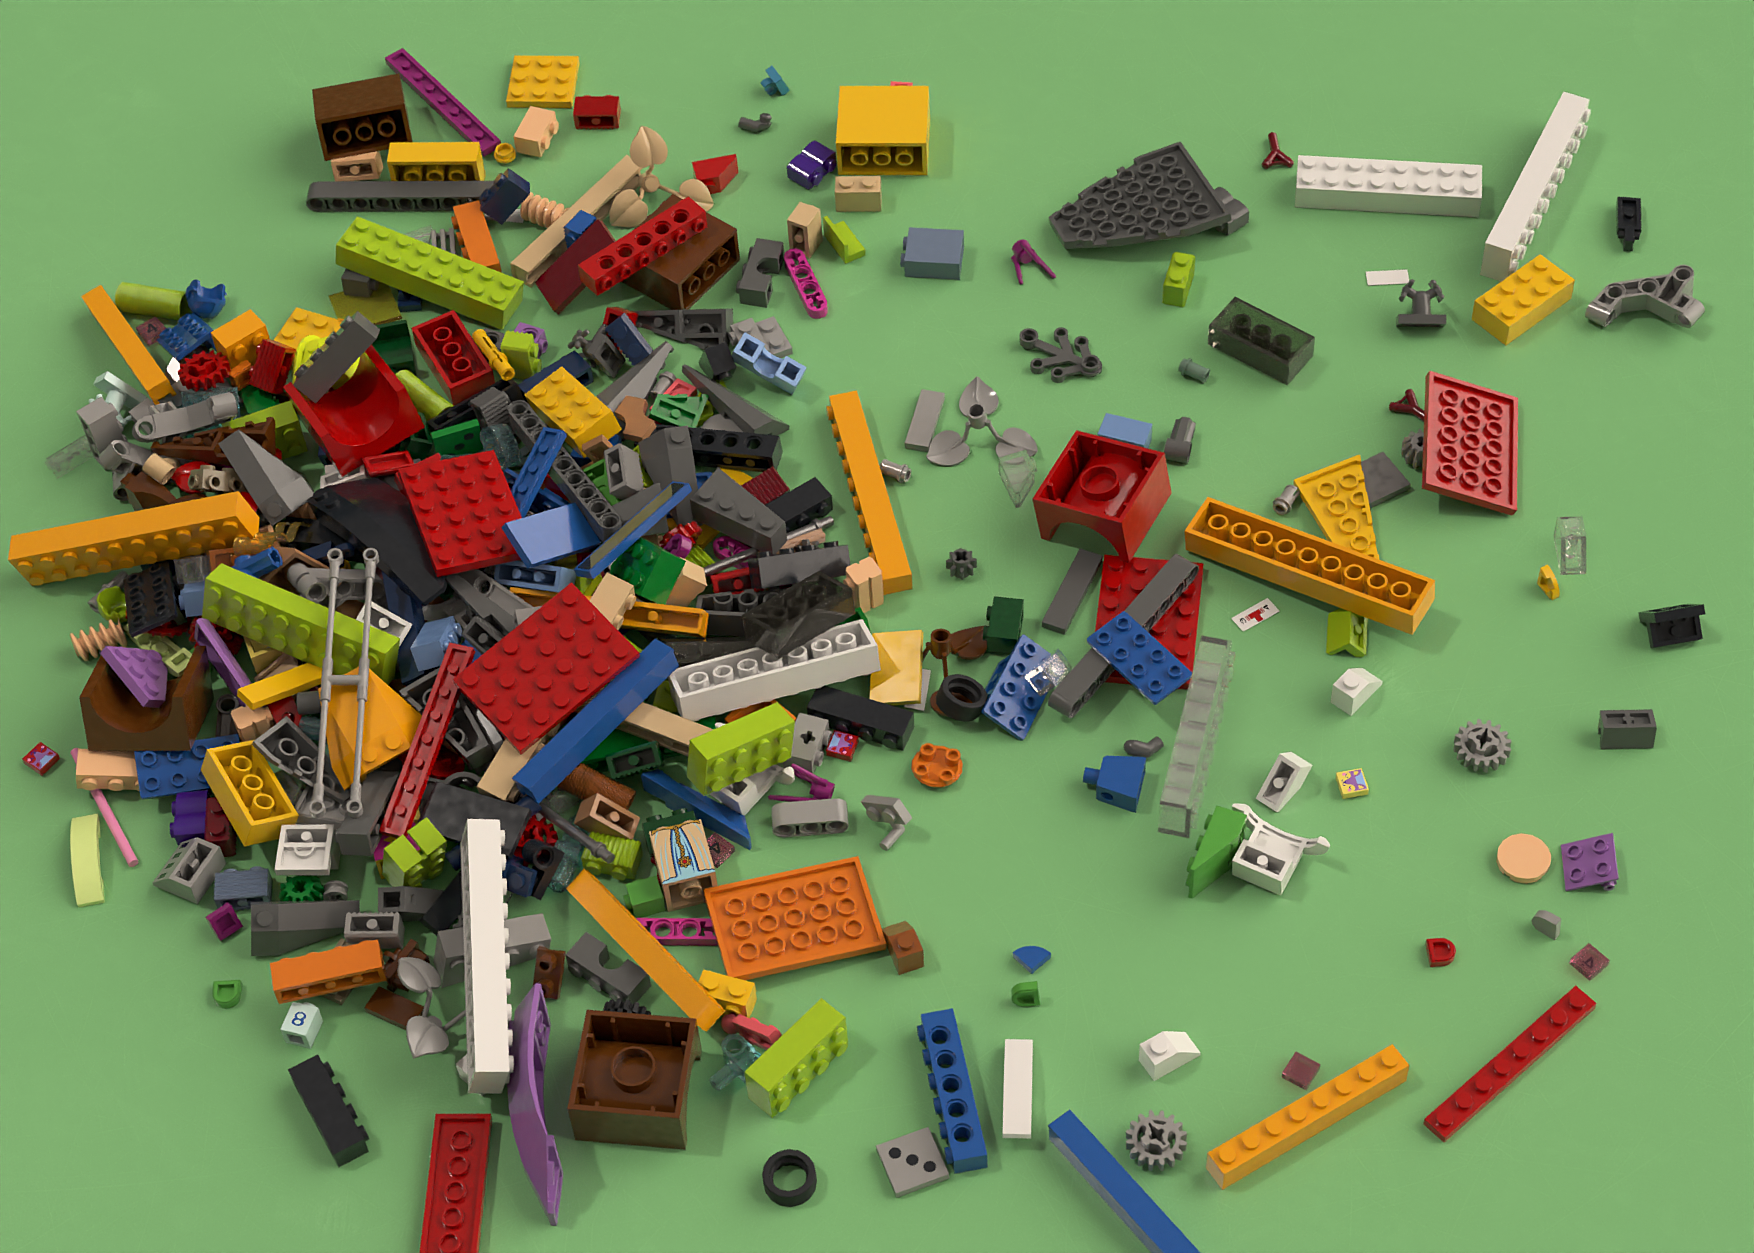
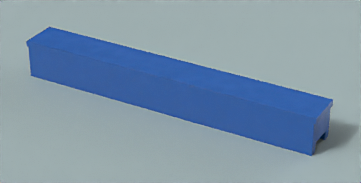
M654 639L640 653L638 659L618 674L512 777L520 793L523 795L527 794L533 798L535 803L539 804L679 667L673 653V648Z
M1070 1109L1048 1125L1049 1140L1151 1253H1200Z

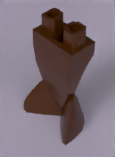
M142 471L137 476L128 473L120 481L122 487L127 492V499L133 506L134 511L207 497L201 493H194L176 499L164 485H161Z

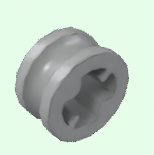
M335 880L329 881L324 885L325 892L323 898L325 901L347 900L348 885L346 883Z

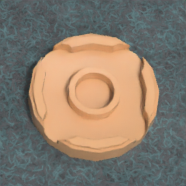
M1521 833L1511 835L1502 841L1498 847L1496 862L1499 870L1509 876L1510 880L1527 884L1537 882L1548 872L1551 854L1548 846L1541 839L1533 835Z

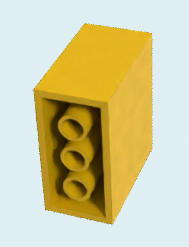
M840 86L836 133L838 175H927L930 130L929 86Z

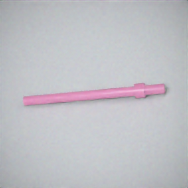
M74 748L70 754L77 766L78 748ZM90 790L128 866H136L138 859L102 790Z

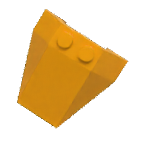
M359 667L344 675H358ZM370 669L367 701L365 702L360 782L366 780V774L409 751L422 717L418 711ZM331 685V698L328 703L326 737L332 769L344 791L351 788L354 777L358 685ZM321 687L318 688L319 698H320Z

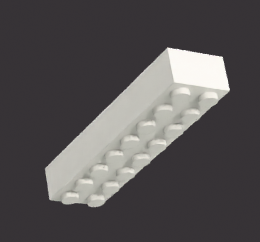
M1298 155L1295 207L1479 217L1482 200V165Z
M863 619L680 667L668 676L671 696L680 716L695 722L705 717L721 715L725 712L747 708L757 703L770 702L787 695H795L813 688L818 689L824 685L844 682L850 678L862 675L866 676L880 671L881 668L878 645Z

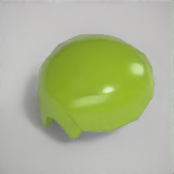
M114 586L101 591L96 599L100 615L105 620H112L114 623H118V618L120 623L128 621L125 618V593L121 588Z

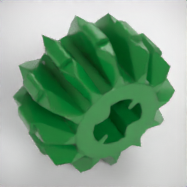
M295 875L293 878L286 876L287 882L280 883V901L324 900V886L317 875Z

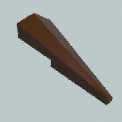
M267 417L266 422L254 424L252 421L245 422V426L233 429L230 426L194 433V437L182 439L180 436L174 437L173 442L159 444L158 441H155L150 448L153 453L161 456L232 466L218 443L235 431L240 430L275 456V420L273 417Z

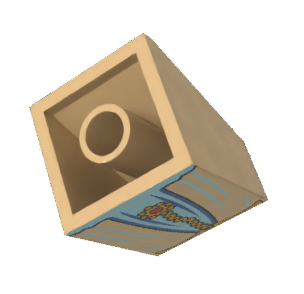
M701 819L695 821L688 820L682 824L660 827L650 831L651 846L667 911L670 912L706 903L703 889L718 885Z

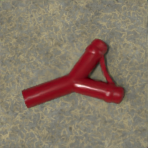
M1275 132L1269 133L1268 139L1271 152L1263 160L1262 167L1264 169L1274 165L1292 167L1294 161L1279 149L1277 134Z
M1407 389L1405 396L1401 400L1389 404L1390 411L1410 413L1424 422V410L1418 406L1412 389ZM1407 399L1408 404H1403V402Z

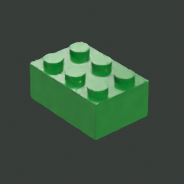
M640 537L612 563L609 574L634 585V592L657 604H666L686 561L653 542Z

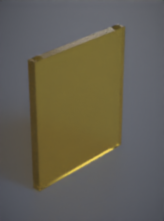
M379 282L378 290L373 291L370 297L344 295V291L328 295L339 324L348 315L352 317L357 311L374 325L402 319L389 285Z

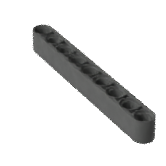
M317 181L309 185L306 206L316 212L453 211L454 206L478 200L480 202L482 192L485 189H490L494 181Z
M517 400L510 403L507 408L511 428L531 452L543 427L547 426L527 402ZM561 446L548 475L569 501L576 503L593 531L604 543L622 527L621 518L565 448Z
M1178 554L1173 555L1125 609V612L1149 632L1193 582L1198 573L1199 566ZM1091 648L1052 692L1048 700V706L1070 719L1073 718L1115 671V668Z

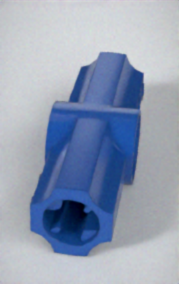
M270 547L254 556L241 555L237 557L232 568L259 578L282 566L283 561L278 550Z

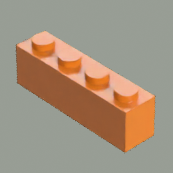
M479 200L454 206V216L451 217L454 230H459V232H456L459 246H464V248H461L463 258L502 273L484 214L480 210Z
M378 939L373 941L365 940L359 944L345 947L338 946L318 953L310 952L304 956L283 958L277 962L270 963L273 991L279 1004L387 981L383 953Z

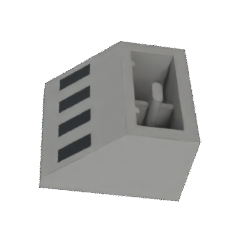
M198 837L181 842L153 881V886L198 904L214 882L215 873H220L226 864L220 846Z

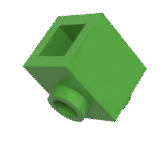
M657 876L636 879L626 884L627 895L623 896L624 903L628 911L632 910L635 918H643L666 911Z

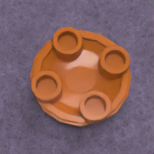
M925 743L912 759L911 770L915 778L922 784L930 787H945L959 779L962 774L963 763L961 754L957 749Z

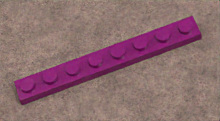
M404 48L385 57L386 64L396 74L399 73L400 78L467 142H479L483 157L494 152L497 145L501 144V140Z

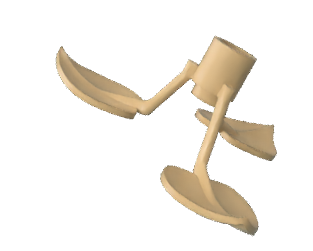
M641 126L630 146V158L633 163L642 168L650 165L649 169L641 174L638 179L640 195L638 196L632 189H625L615 197L609 216L612 226L636 227L646 219L648 213L646 203L641 201L644 197V192H655L658 188L681 199L689 196L706 212L713 207L714 202L703 182L697 179L686 180L680 185L679 192L661 185L659 179L651 174L654 164L658 165L666 161L668 150L663 138L648 127Z

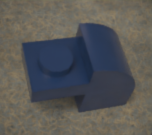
M513 855L512 859L506 858L505 870H502V879L507 880L508 891L527 898L532 894L537 871L523 866L524 859Z

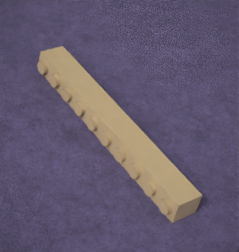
M606 573L590 599V602L617 630H619L623 623L624 617L622 616L627 609L630 610L636 601L634 585ZM560 724L522 755L505 739L477 785L479 794L514 803L519 797L520 791L512 777L545 746L550 737L553 738L556 735Z

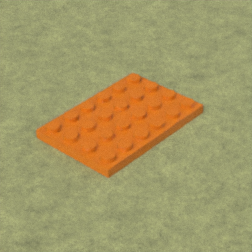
M858 856L703 889L704 899L726 976L749 980L886 950L885 937Z

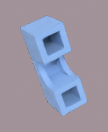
M744 332L732 353L735 363L793 395L807 368L788 356H785L784 359L774 356L766 350L765 343Z

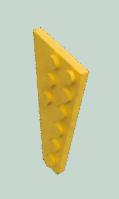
M1360 454L1294 479V486L1298 488L1297 491H1300V497L1328 541L1379 559Z

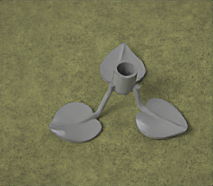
M976 376L967 385L959 400L961 413L968 417L963 437L961 438L957 432L952 430L938 433L932 439L926 457L930 462L939 466H954L962 463L970 453L969 446L964 442L968 438L971 427L982 429L988 426L995 439L999 441L995 448L998 458L1008 464L1023 462L1036 455L1038 449L1034 439L1022 429L1008 428L1004 431L1002 437L998 435L991 424V420L987 418L988 415L997 409L999 404L998 396L991 387Z
M412 957L400 958L397 971L403 985L411 991L417 993L426 991L427 993L422 1016L410 1018L406 1025L407 1042L412 1057L418 1058L424 1055L441 1053L449 1045L448 1036L445 1032L466 1016V1009L445 1026H442L439 1018L435 1016L428 1017L433 995L432 989H438L441 986L440 975L426 961Z

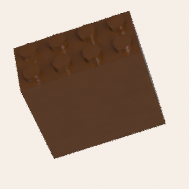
M399 73L312 89L315 122L325 161L388 150L390 142H413Z
M672 194L652 214H649L639 226L683 199ZM706 212L707 228L621 282L671 310L690 309L740 261L737 229Z

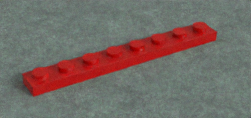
M449 642L379 832L382 835L399 838L402 835L406 838L408 837L407 831L411 829L461 693L452 679L472 663L476 653L473 647Z
M1574 986L1424 1119L1423 1125L1445 1143L1596 1008L1597 1003L1577 986Z

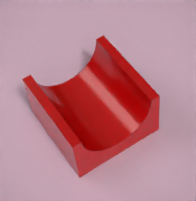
M372 345L360 356L358 367L352 377L338 389L324 394L317 403H314L294 387L292 382L283 386L302 423L342 477L363 465V457L379 455L425 427L406 388Z
M1076 430L1032 498L1041 539L1050 541L1061 523L1084 525L1105 537L1116 549L1121 561L1130 563L1172 493L1165 453Z

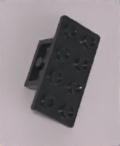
M168 560L155 563L150 568L139 573H132L123 580L128 629L132 638L171 620H175L178 626L187 622L185 610L180 609V588L172 577L171 565Z

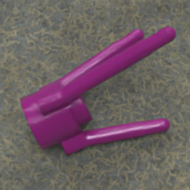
M1022 239L1014 243L1012 246L1014 255L1011 259L1014 263L1020 285L1023 284L1019 262L1026 264L1034 260L1053 279L1056 278V275L1036 254L1027 240Z
M792 763L791 767L794 769V775L812 784L809 794L813 795V798L783 795L768 796L769 800L785 802L831 799L835 784Z

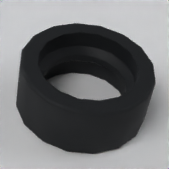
M953 674L943 679L935 698L937 706L945 715L957 721L968 722L974 721L980 716L987 701V693L984 687L975 679L966 675ZM951 693L966 696L972 703L962 702Z
M793 1149L778 1151L770 1156L764 1164L762 1177L765 1193L776 1204L786 1207L798 1206L809 1200L815 1192L817 1184L815 1166L810 1157L805 1153ZM784 1166H798L805 1171L806 1182L796 1190H781L774 1185V1173Z

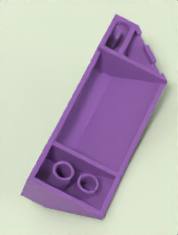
M534 984L516 1008L514 1021H509L508 1030L513 1032L512 1046L509 1047V1056L514 1058L513 1073H510L509 1084H507L508 1103L513 1134L524 1172L551 1226H557L564 1173L554 1136L548 1135L544 1108V1072L551 1022L541 984Z

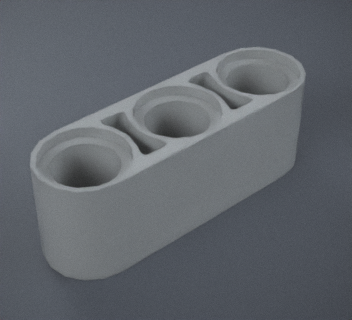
M842 799L782 802L775 804L771 809L772 831L778 837L836 834L846 831L849 827L847 803Z

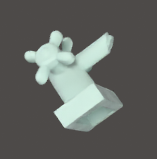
M108 371L96 377L93 384L107 394L105 402L114 405L118 412L116 418L123 427L128 421L132 420L130 415L123 419L120 414L123 405L133 409L147 397ZM98 394L96 399L102 397V394ZM89 399L88 402L91 403V402H93V401H95V400H94V399Z

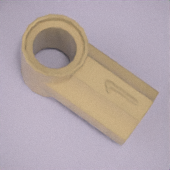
M154 453L147 459L142 471L161 485H164L173 476L175 470L180 467L181 462L174 457L161 458Z

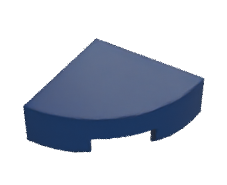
M1025 946L1015 950L1013 958L1032 974L1051 958V953L1038 946Z

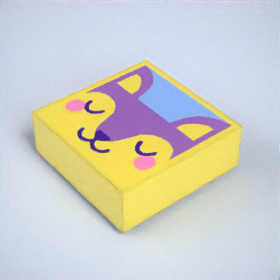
M1362 768L1336 773V781L1342 799L1368 795L1369 789Z

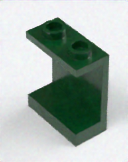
M407 320L375 325L380 331L377 339L371 345L393 373L396 374L399 371L408 370L417 376Z

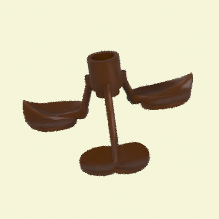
M984 626L971 627L952 634L946 629L932 631L931 641L926 642V648L923 651V661L930 650L935 658L942 659L943 675L946 678L948 676L947 656L950 653H957L960 658L965 660L977 659L985 654L987 641H983ZM937 690L930 698L931 707L936 713L948 717L936 704ZM951 693L962 702L972 703L966 696Z

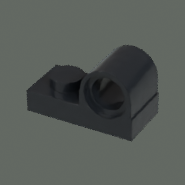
M530 839L524 844L522 857L526 862L533 865L531 869L537 871L531 896L541 900L565 852L538 839Z

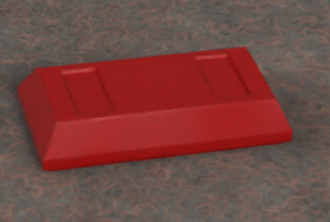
M408 451L362 458L371 478L395 474L399 468L415 464Z

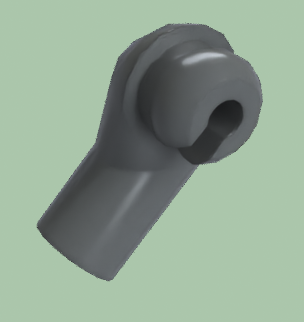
M768 113L760 114V120L741 117L738 126L749 131L758 132L771 126L772 117Z
M1157 736L1147 743L1138 740H1127L1124 743V751L1128 755L1146 757V759L1164 747L1163 741Z

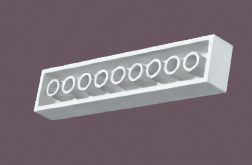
M1563 92L1485 242L1480 275L1503 281L1517 271L1518 260H1522L1526 253V244H1531L1533 240L1534 228L1538 229L1541 224V214H1546L1550 204L1549 199L1554 198L1557 192V183H1562L1564 169H1569L1571 165L1572 153L1576 154L1579 149V139H1584L1588 126L1585 123H1587L1591 110L1588 109L1590 99Z
M467 819L460 843L468 1093H502L504 1085L509 1084L510 1073H513L514 1058L509 1056V1047L512 1046L513 1032L508 1030V1021H511L512 1007L511 1004H507V995H510L511 981L510 978H506V970H509L510 955L505 953V945H508L509 930L504 928V920H507L508 905L503 903V895H506L507 880L502 879V870H505L506 855L501 854V846H504L505 831L500 830V820Z

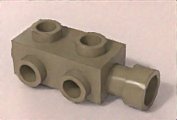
M201 465L200 469L191 470L188 479L189 490L217 494L239 491V493H249L234 468H222V471L215 470L216 466Z

